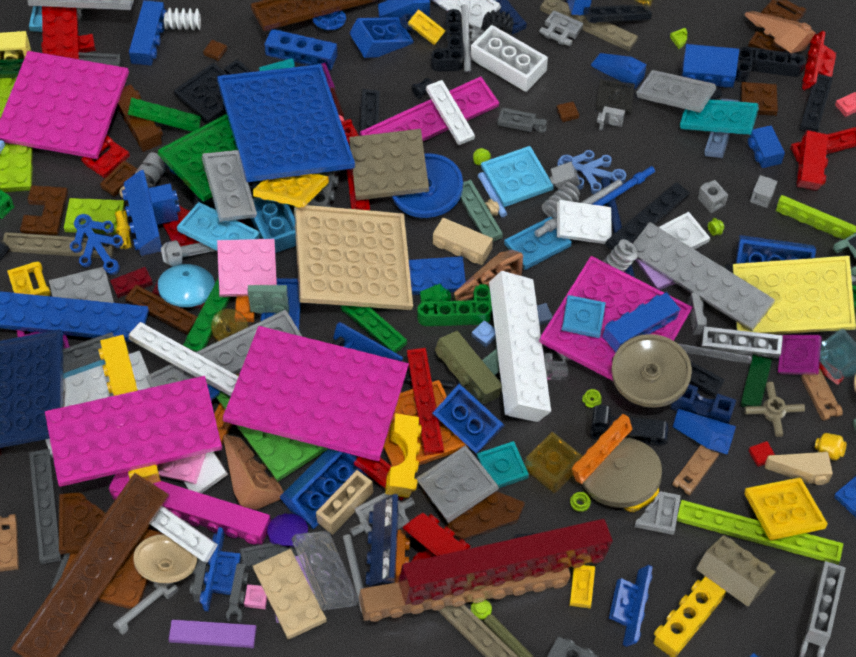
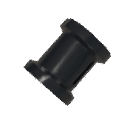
M428 77L423 79L422 82L411 86L416 98H422V95L427 93L426 86L433 84Z

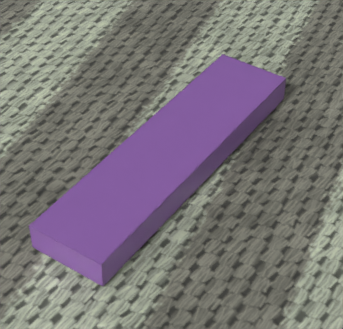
M172 620L169 642L254 648L257 627L256 625Z

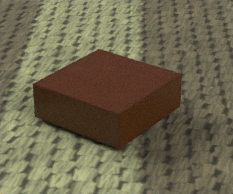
M211 40L203 53L205 56L219 61L227 51V45Z
M573 101L557 105L556 110L562 122L579 118V113Z

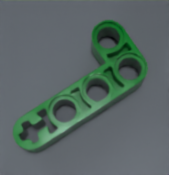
M485 284L477 285L474 288L473 300L422 302L417 309L418 323L422 326L480 325L483 321L489 323L492 315L490 288Z

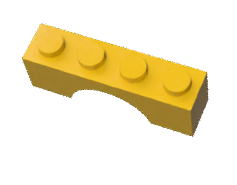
M395 413L391 422L390 440L401 448L404 462L390 468L386 478L385 494H398V496L409 498L412 491L416 490L417 479H414V476L419 466V461H416V455L419 454L420 443H417V437H420L421 425H418L419 417Z

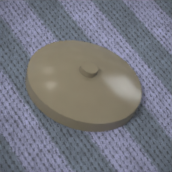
M655 334L639 335L629 339L616 351L612 362V379L617 390L629 401L644 407H662L678 400L687 390L692 374L691 362L685 350L675 341Z
M624 438L583 482V487L593 499L607 506L623 508L641 504L651 498L660 486L662 479L660 459L655 451L645 443L632 438Z

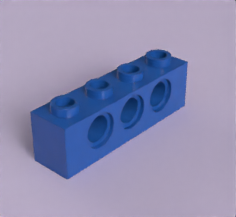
M271 29L265 42L266 56L284 60L292 58L294 62L305 65L326 63L328 70H332L338 55L337 44L287 33L281 30Z

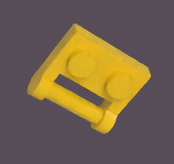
M33 262L7 271L14 293L41 296L51 295L49 287L46 286L42 274L43 267L40 262ZM31 272L35 274L39 286L35 290L28 274Z

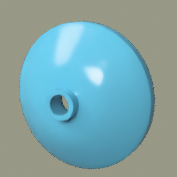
M181 264L173 266L162 273L158 280V292L166 302L172 305L193 307L206 302L215 282L213 276L206 269L197 265Z

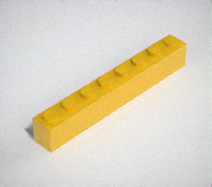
M124 335L100 340L102 348H99L98 351L101 360L105 359L106 365H102L105 377L109 376L110 382H106L109 394L113 393V396L138 391ZM157 465L128 471L129 478L136 473L152 484L161 481Z

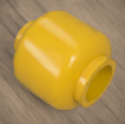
M824 433L821 438L816 439L815 450H818V452H828L830 460H838L845 454L846 442L840 435Z

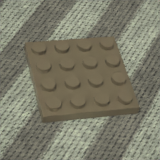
M421 129L349 137L350 149L355 161L353 176L356 200L429 192Z

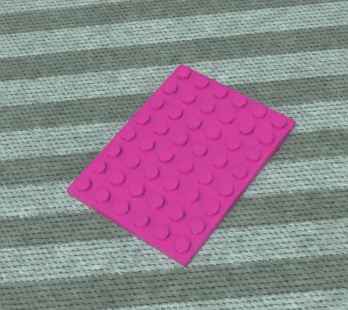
M258 326L224 412L223 421L379 461L409 363Z

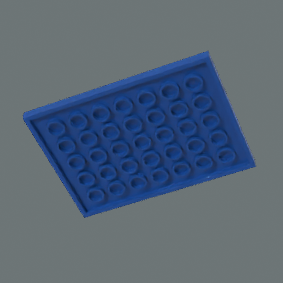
M321 64L217 76V82L236 148L240 154L246 182L355 168V161Z

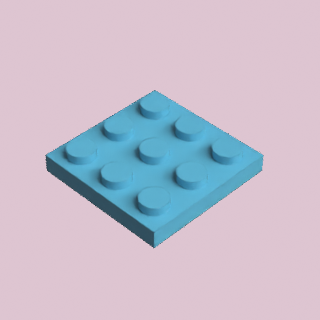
M531 146L481 163V168L503 207L553 190V184Z

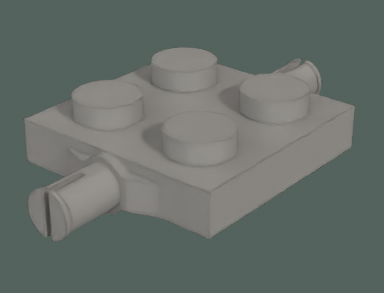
M384 493L355 508L360 524L350 528L353 537L363 531L367 534L368 531H372L373 524L369 523V511H373L374 504L391 495ZM411 497L401 503L398 501V530H403V526L409 522L405 515V509L415 505Z

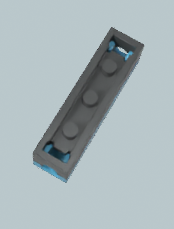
M111 332L63 349V379L106 364L105 359L101 360L98 349L102 348L100 340L114 337L113 333Z

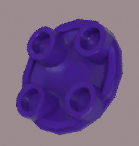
M296 514L276 516L268 525L269 541L272 544L299 547L308 533V525L303 518Z

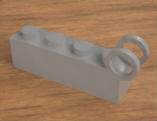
M825 561L819 574L806 634L799 652L800 657L805 656L809 642L819 645L816 657H823L825 647L832 632L845 567Z

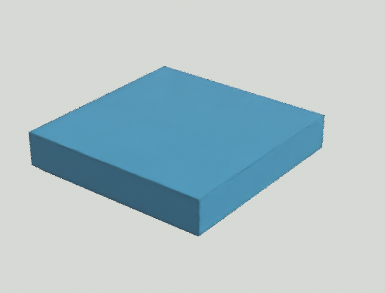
M568 295L562 331L600 338L606 302Z

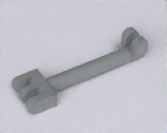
M154 582V587L157 589L113 623V626L119 629L122 635L128 631L127 623L161 595L169 599L179 588L176 585L171 587L173 583L163 584Z

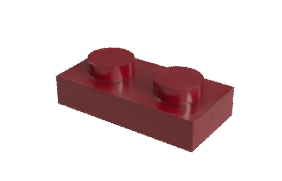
M146 267L110 280L117 298L128 295L135 285L142 288L153 285Z

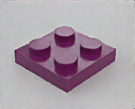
M783 335L778 373L818 375L821 336Z

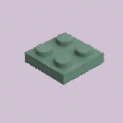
M248 285L247 292L251 312L279 313L284 310L289 312L287 285Z

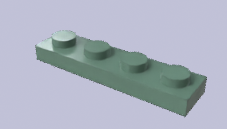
M471 180L463 182V192L460 201L479 233L493 238V241L503 238L502 231Z

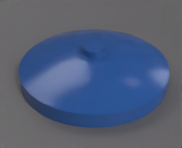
M424 154L429 192L392 196V199L397 207L408 215L419 218H431L448 212L458 203L463 192V178L457 165L450 159L437 154Z

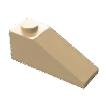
M828 452L768 456L765 463V469L793 479L801 477L802 481L808 484L823 485L829 483L833 474Z

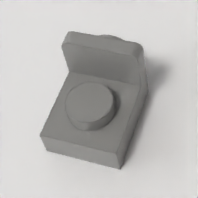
M604 106L603 112H599L597 123H600L599 130L603 131L605 123L622 127L625 110Z

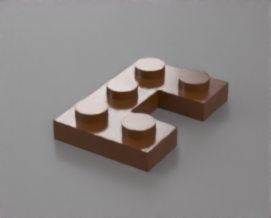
M31 185L28 203L31 205H44L42 216L24 215L20 228L21 233L58 236L68 189L65 187Z

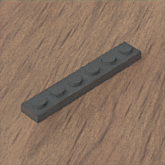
M50 449L29 452L40 563L46 564L62 561V555L59 553V526Z

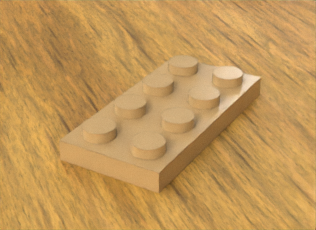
M291 549L253 566V570L288 640L327 622Z

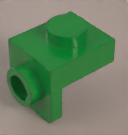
M441 284L420 291L421 303L451 300L450 291Z

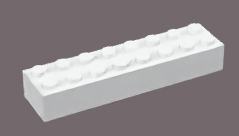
M501 271L489 282L505 415L539 422L551 412L543 348L539 342L541 333L533 279Z

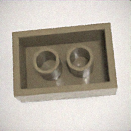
M724 535L706 551L696 570L748 607L766 589L775 574V571L768 564L761 562L749 551L744 550L732 539Z

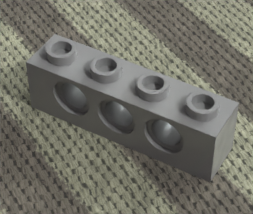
M704 326L701 350L778 359L781 355L783 335Z

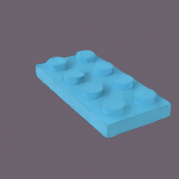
M200 202L195 205L177 226L179 232L216 251L217 240H250L260 238L259 231L237 220L220 222L217 211Z

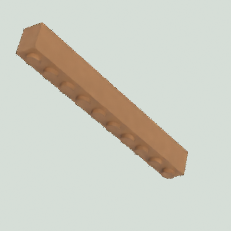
M568 568L557 573L553 571L546 572L539 577L529 576L518 582L513 580L507 581L500 586L490 585L479 591L468 590L461 595L454 596L451 594L444 596L440 600L429 599L418 605H405L399 583L397 582L360 589L359 601L364 621L370 620L375 622L389 616L397 618L406 613L419 614L428 609L440 610L445 606L453 605L458 607L467 602L480 603L485 599H501L506 595L514 594L519 596L529 591L541 592L551 587L555 589L562 588L567 585L570 572Z

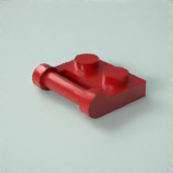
M109 136L105 137L100 153L107 147L110 149L96 162L92 161L94 158H81V161L87 167L103 178L108 177L123 161L130 157L129 152L115 143Z

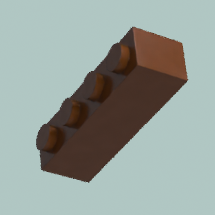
M128 85L123 88L117 109L142 152H145L162 144L161 137L163 133L159 126L156 127V122L128 115L131 98L141 100L139 91L134 90L132 85Z

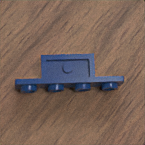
M341 322L336 325L333 338L336 340L340 336L343 337L345 343H343L344 347L402 362L403 357Z
M218 527L217 534L213 535L212 541L218 544L208 560L210 569L209 572L205 573L204 577L206 588L200 595V604H203L204 611H209L213 593L231 595L237 563L240 564L241 560L240 553L222 551L225 535L221 527Z
M650 565L638 570L635 584L622 578L616 582L609 619L626 626L623 646L626 647L637 643L641 636L640 627L645 616L644 608L649 596V584L652 580L651 573L653 567Z

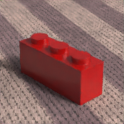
M807 130L803 135L796 187L818 191L825 184L826 175L824 174V169H826L828 164L826 152H828L830 147L828 134Z

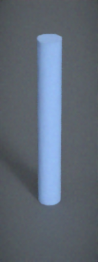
M479 173L478 178L490 199L499 204V215L505 217L507 212L485 173Z

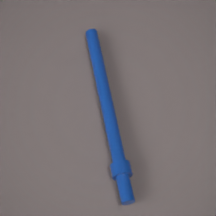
M650 166L643 172L636 173L632 179L591 205L603 206L634 185L641 184L645 181V178L655 172L654 167Z

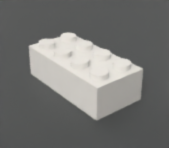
M493 25L471 45L472 61L525 92L547 71V56Z

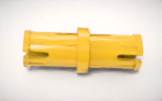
M122 211L115 212L116 233L124 241L120 249H123V246L124 249H129L132 247L127 212L123 211L122 214Z

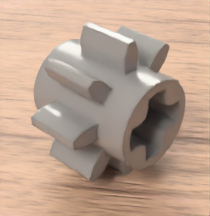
M473 25L472 29L469 28L470 47L484 33V30Z

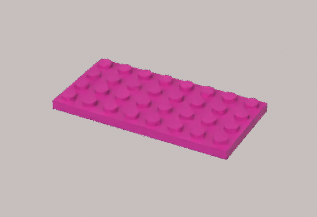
M205 376L45 411L59 487L222 450Z

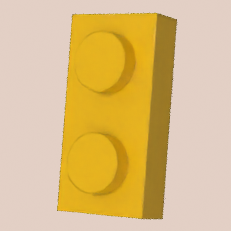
M419 9L408 22L410 27L433 45L436 44L445 32L442 27Z
M583 565L574 568L570 606L591 609L595 567Z

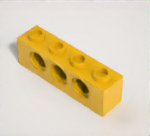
M706 576L702 581L697 580L691 588L693 592L681 599L679 609L677 611L673 609L666 619L668 622L664 626L660 625L654 633L656 637L653 644L670 657H676L724 599L726 591ZM696 599H703L705 603H699ZM684 614H691L693 618H686ZM676 628L681 633L675 634L671 631V629Z

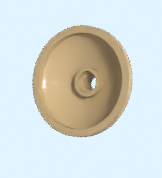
M165 534L149 537L137 546L134 552V565L136 570L148 580L158 583H173L188 577L194 571L197 565V557Z

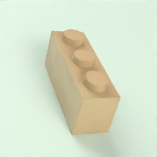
M442 218L433 233V245L450 251L456 256H463L472 263L483 265L492 250L493 238Z
M356 470L316 512L318 524L333 535L352 516L355 508L362 505L373 494L372 481Z

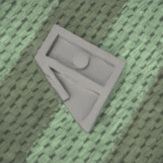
M660 491L654 501L645 509L643 515L636 520L635 527L674 535L681 495Z

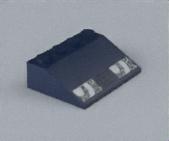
M393 494L374 504L373 511H369V523L373 524L372 531H368V544H372L371 552L367 551V564H371L370 572H366V585H370V587L395 583L399 516L398 494Z

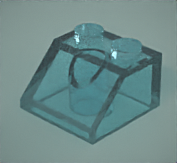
M840 329L821 343L820 363L835 380L856 374V342L844 329Z

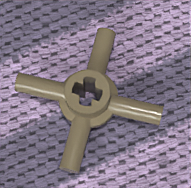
M767 382L766 388L769 399L765 401L763 406L745 407L744 412L745 415L764 414L767 420L773 422L775 436L782 437L781 419L786 413L805 412V405H785L783 399L776 397L774 383Z

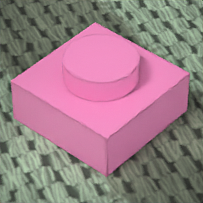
M247 584L244 606L247 608L266 609L267 596L262 586Z

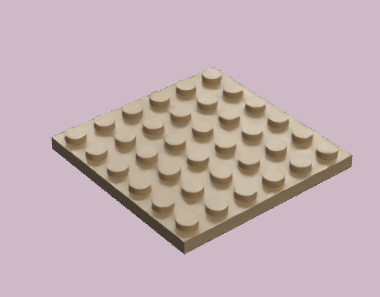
M306 205L304 208L294 207L300 302L412 310L413 299L403 213Z

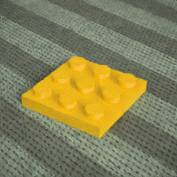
M314 173L263 180L253 189V196L263 200H272L280 204H290L298 208H304L329 183L328 176Z
M801 477L745 489L744 494L769 540L818 531L827 527L828 523Z

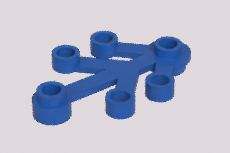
M87 214L77 216L74 220L77 233L75 240L70 243V248L74 253H79L82 250L81 243L86 233L88 241L84 255L79 258L81 266L89 267L91 265V256L95 247L104 261L103 268L108 275L117 274L120 270L118 262L109 257L101 243L119 248L124 243L120 235H114L113 237L98 235L92 230L98 229L104 230L106 233H112L114 231L113 223L111 221L103 223L92 221V218ZM85 220L86 223L81 225L80 223ZM107 225H111L109 229H105ZM120 239L119 243H114L115 240ZM74 245H79L77 249H73ZM84 259H88L87 263H82ZM109 264H114L112 268H108Z

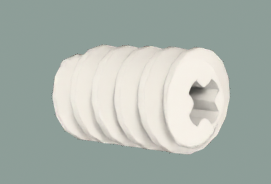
M169 8L168 12L164 15L165 29H168L170 26L174 30L177 25L179 30H182L183 26L185 30H188L190 26L192 30H195L196 27L200 30L201 15L198 8H196L195 13L192 12L191 8H189L188 13L185 12V8H182L181 13H179L178 8H175L174 13H172L171 8Z

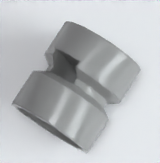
M151 152L144 159L143 164L139 166L135 174L140 170H144L147 186L154 187L168 168V165L157 153Z

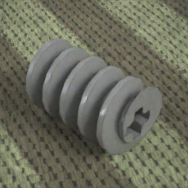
M566 182L563 187L542 204V210L548 217L555 219L557 217V202L564 200L578 203L579 189L572 183Z
M622 239L603 262L625 272L633 261L636 260L638 253L631 242Z

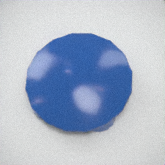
M340 10L312 19L314 24L321 29L335 30L345 24L346 15Z

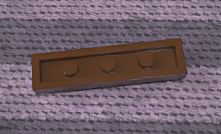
M135 285L125 297L126 303L148 306L149 315L189 335L197 319V316L166 302L163 298L138 285Z

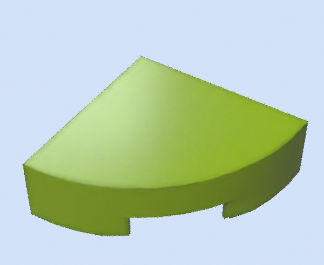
M686 28L670 34V38L678 49L683 47L687 41L688 32Z

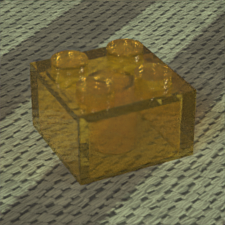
M551 432L526 457L525 467L531 475L552 492L556 493L573 476L572 468L583 456L555 433Z

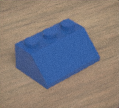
M686 44L681 76L713 83L720 87L733 88L739 49Z
M460 384L433 412L442 423L476 454L505 426Z

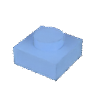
M483 321L472 331L471 336L484 347H487L496 338L495 328L486 321Z

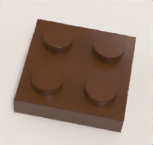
M741 82V102L758 103L757 115L777 116V84Z

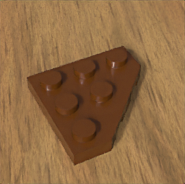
M495 491L449 522L447 527L455 533L453 536L455 539L468 541L474 536L485 535L498 530L499 527L517 523L524 509L525 502Z
M81 493L59 494L60 554L78 553L106 514L99 507L88 501Z

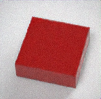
M768 441L752 446L748 450L757 467L765 465L768 456L775 455Z

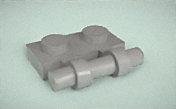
M553 10L545 21V26L549 28L541 27L539 33L549 40L558 41L560 45L565 44L570 47L572 40L568 39V37L575 39L583 29V23Z

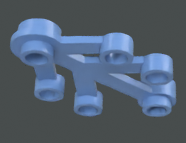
M586 150L583 154L575 157L563 155L558 160V166L572 162L576 170L582 172L590 184L592 194L599 192L602 188V185L596 181L593 175L602 178L609 177L612 182L619 178L622 184L626 180V172L622 169H615L613 172L597 169L599 166L609 167L611 165L612 158L609 155H603L601 158L594 160V152ZM582 161L589 162V163L584 164V165H583V164H579V163L582 162ZM578 176L581 184L576 187L580 190L584 187V180Z

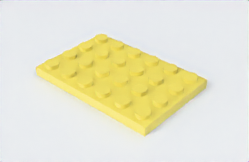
M849 256L733 264V273L775 299V303L753 331L738 322L737 330L775 335L856 329Z

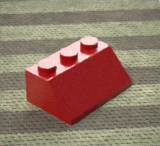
M422 512L403 526L405 531L436 556L466 550L471 547L463 539L457 541L453 537L455 533L447 526L444 529L438 525L440 521L431 513L427 516Z

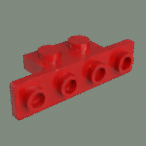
M824 31L815 34L810 41L811 44L803 77V90L816 83L818 74L832 77L836 53L824 45L826 34Z

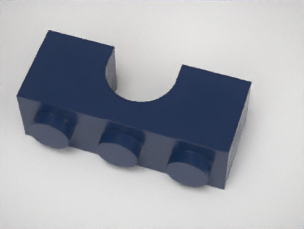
M689 385L685 393L671 405V409L676 411L681 409L729 424L736 400L717 394L715 399H706L698 394V387Z

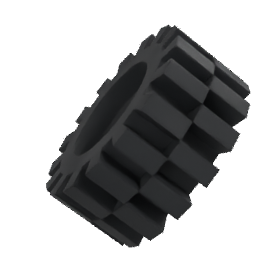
M491 10V13L488 11L484 15L481 28L485 32L493 25L511 35L514 21L510 14L505 15V11L500 13V10H497V12Z

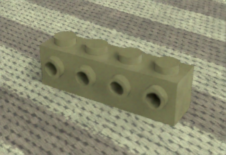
M455 331L439 338L435 352L448 366V369L458 378L460 384L482 405L497 399L502 391L501 383L460 333Z

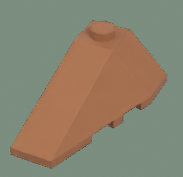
M756 11L745 13V16L758 27H764V33L774 36V41L790 53L806 50L816 33L806 23H799Z
M512 249L499 253L454 292V301H466L473 298L474 288L477 285L485 284L489 286V282L501 271L522 276L523 254Z
M225 434L223 440L233 491L239 505L257 510L280 500V496L284 492L279 482L274 477L270 478L266 474L265 470L267 468L255 461L253 458L255 454L241 438Z

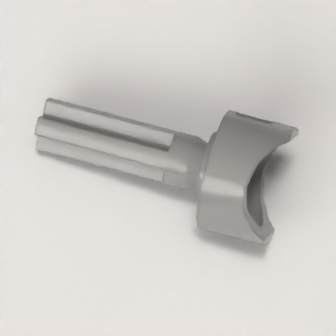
M177 240L166 242L161 247L163 261L172 267L181 265L182 257L215 251L201 242L180 247Z

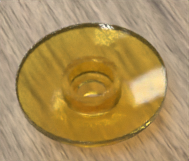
M234 309L219 311L213 317L211 323L212 333L218 341L249 327L246 318ZM225 327H229L231 331L228 332Z

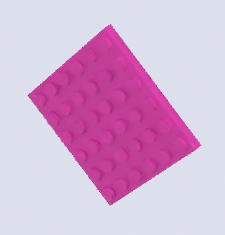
M27 51L0 118V140L5 143L98 159L129 74L128 68Z
M591 256L544 330L539 342L613 381L612 362L615 351L602 337L606 324L612 320L620 319L626 312L631 313L640 304H646L654 296H661L664 292ZM568 295L606 302L600 338L562 331ZM670 296L681 309L678 317L651 334L664 336L674 341L693 307Z

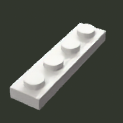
M441 80L426 86L427 93L457 144L461 145L473 140L475 135L444 82Z
M165 507L160 509L151 522L152 526L203 562H208L218 546L214 541Z

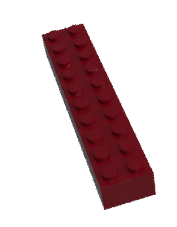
M600 519L402 564L398 583L405 605H418L425 600H440L447 595L453 594L457 596L468 590L479 591L486 586H500L512 580L518 582L525 577L542 576L546 572L553 571L557 573L568 567H581L585 563L592 562L596 564L605 559L613 540L605 519Z

